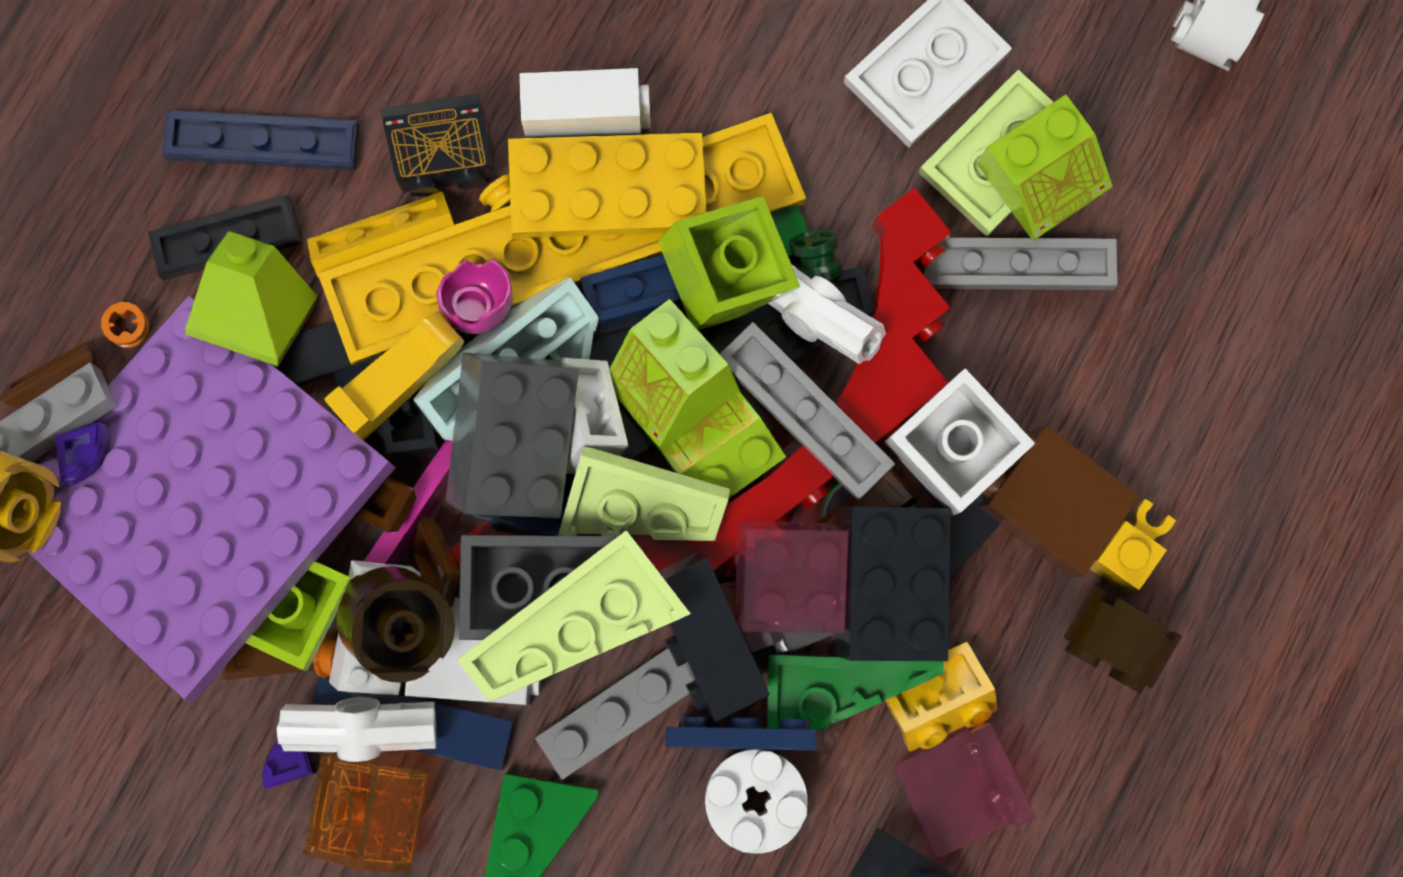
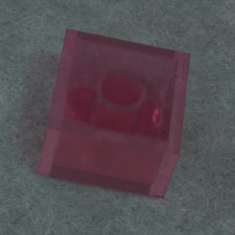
M738 522L735 619L743 632L845 633L848 531L838 524Z

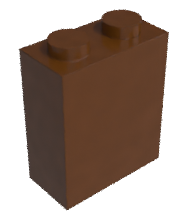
M1047 425L1033 429L1031 432L1025 429L1024 432L1035 444L982 492L985 498L978 507L999 521L1000 525L1069 577H1083L1135 506L1140 496Z

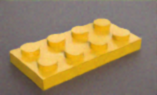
M702 133L508 139L512 238L666 233L676 221L706 213Z

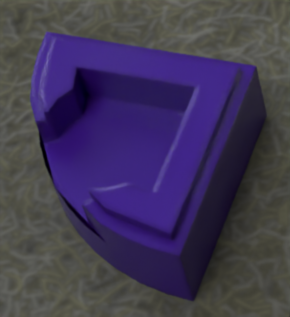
M98 422L55 436L62 483L69 487L87 478L98 467L108 447V426Z
M277 740L270 750L263 767L264 789L316 774L310 752L283 751L281 744H278Z

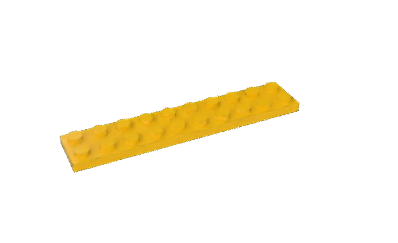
M772 113L702 137L706 212L760 196H764L771 214L794 205L801 206L805 204L806 196ZM511 205L326 270L318 273L347 356L351 365H354L373 356L382 355L402 337L408 336L419 322L427 316L439 312L436 297L437 288L442 278L449 272L454 271L464 260L474 264H485L489 259H494L501 264L510 274L513 292V302L510 309H512L519 303L566 278H571L575 285L579 286L582 285L580 277L661 256L663 253L658 241L665 233L512 238Z

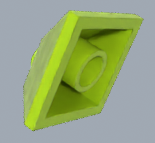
M228 231L206 263L185 327V335L278 366L317 305L318 296L274 246Z
M314 562L245 643L307 672L337 613L341 598L346 591V586L352 578L318 562Z

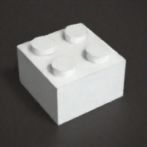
M966 369L956 375L884 442L944 508L951 509V515L961 513L1035 444Z

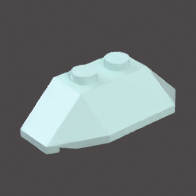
M566 278L509 310L502 324L473 338L426 382L413 400L444 440L453 441L463 352L561 361L563 358L589 360L593 332L596 331L599 317L573 280Z

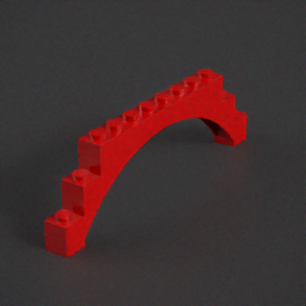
M915 187L880 213L872 226L873 230L880 237L879 279L872 318L884 325L886 334L882 339L879 351L870 361L866 360L860 364L856 363L848 384L835 403L875 444L879 443L883 449L888 447L884 442L902 426V423L921 409L948 384L947 380L914 340L919 338L924 344L946 326L941 319L946 315L950 307L916 265L920 264L926 269L944 255L947 250L942 244L947 241L951 231ZM802 445L765 480L727 503L715 541L654 540L650 535L631 537L657 571L699 551L708 558L714 572L724 564L731 571L753 553L748 545L761 534H764L770 540L792 523L786 515L802 503L808 510L830 493L825 484L834 476ZM488 520L469 534V536H520L500 532ZM460 541L450 551L454 560L461 567Z

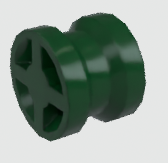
M811 230L800 233L790 239V252L797 259V264L794 267L810 279L814 276H819L827 281H831L842 274L841 261L835 257L834 250L838 246V239L834 231Z

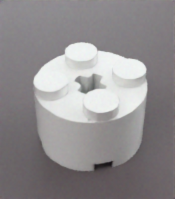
M1185 0L1174 20L1172 27H1175L1171 40L1176 42L1177 48L1229 71L1232 60L1237 62L1261 23L1264 13L1260 12V9L1257 8L1260 0H1194L1193 3Z
M746 749L735 752L716 766L708 780L705 791V807L709 822L716 834L725 843L742 852L767 853L781 848L794 838L807 816L808 797L800 773L787 759L774 752L762 749ZM752 786L758 792L766 790L769 795L763 801L765 810L759 814L753 808L744 810L742 807V803L748 799L745 791Z

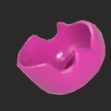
M489 259L485 264H474L464 260L454 271L449 272L442 278L437 288L436 297L439 313L455 330L462 333L482 334L492 330L504 322L512 306L513 292L510 274L494 259Z

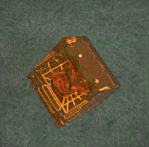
M321 754L303 854L358 870L411 874L413 859L418 846L417 836L422 807L427 795L426 785L429 772L368 760L349 762L341 760L336 755Z

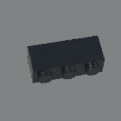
M699 551L659 570L660 575L690 612V615L667 624L672 636L664 641L676 666L679 667L686 664L693 681L685 684L697 711L707 709L716 722L769 696L770 693L708 558Z

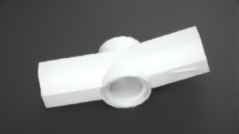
M792 265L800 287L768 304L782 313L785 323L801 338L810 342L820 339L858 364L866 360L870 361L879 351L882 339L886 334L884 325L847 303L842 293L826 279L819 276H814L810 279Z
M355 697L341 700L335 705L285 704L280 710V719L277 726L278 744H281L283 751L337 752L338 758L349 762L371 760L380 756L383 751L435 749L437 742L435 703L380 704L374 698Z

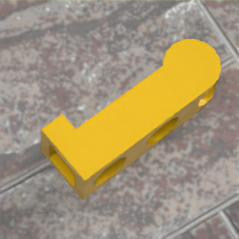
M435 312L419 322L408 336L402 337L345 387L341 388L338 386L324 400L352 433L364 441L457 354L463 346L464 340L439 312Z

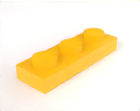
M443 191L307 239L311 263L318 278V273L453 226L454 222Z

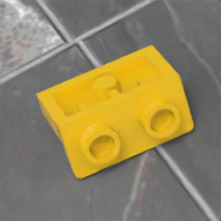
M968 642L948 650V661H945L944 674L885 700L902 732L904 743L910 752L920 747L922 749L935 747L946 739L947 734L964 726L972 728L981 725L997 710L995 688Z

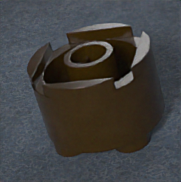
M386 566L355 576L348 582L337 610V631L346 650L367 671L388 682L402 683L423 677L430 672L428 669L440 657L442 659L445 657L453 642L455 631L454 616L447 601L427 581L405 568ZM402 617L401 621H396V619Z
M1092 586L1063 636L1064 639L1069 641L1065 651L1097 668L1100 661L1112 666L1108 676L1140 694L1145 686L1152 689L1182 636L1176 632L1168 631L1164 637L1168 629L1166 625L1119 598L1115 601L1107 596L1104 602L1101 601L1105 591Z

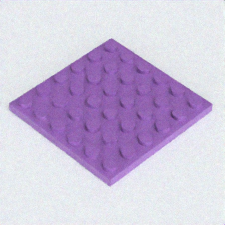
M188 296L108 386L117 407L89 424L102 422L109 427L108 447L98 467L87 478L69 487L62 483L60 479L56 447L39 463V465L51 470L57 477L59 487L54 486V500L61 502V510L57 525L47 542L35 553L27 552L184 700L194 703L396 467L365 441L355 436L348 427L272 364L185 335V327L194 300Z

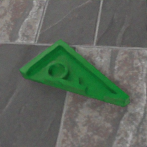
M770 654L768 662V691L770 695L768 696L767 729H780V719H810V730L825 729L832 724L944 674L945 661H849L836 656Z
M505 773L485 877H540L595 803L600 790Z

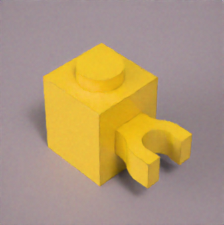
M1146 498L1141 500L1132 515V525L1127 521L1120 525L1090 568L1091 571L1125 595L1141 589L1167 551V549L1154 541L1155 538L1170 531L1177 521L1170 515L1163 517L1158 527L1150 526L1146 521V513L1153 506V503Z

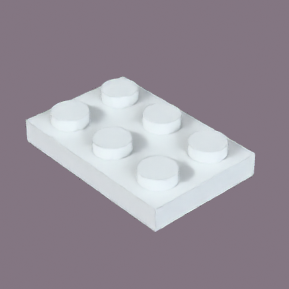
M927 0L845 76L844 84L905 145L911 148L1010 55L1012 47L964 0Z

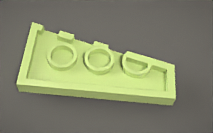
M626 530L457 661L488 702H492L688 616L690 612Z

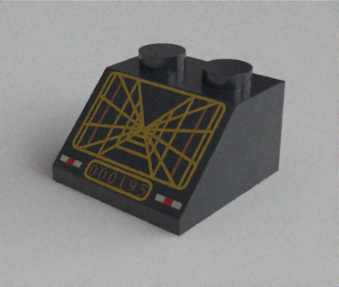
M479 94L380 108L395 178L403 193L410 192V195L418 197L429 196L437 193L440 187L457 185L460 189H476L486 185L487 180L497 179L489 125Z

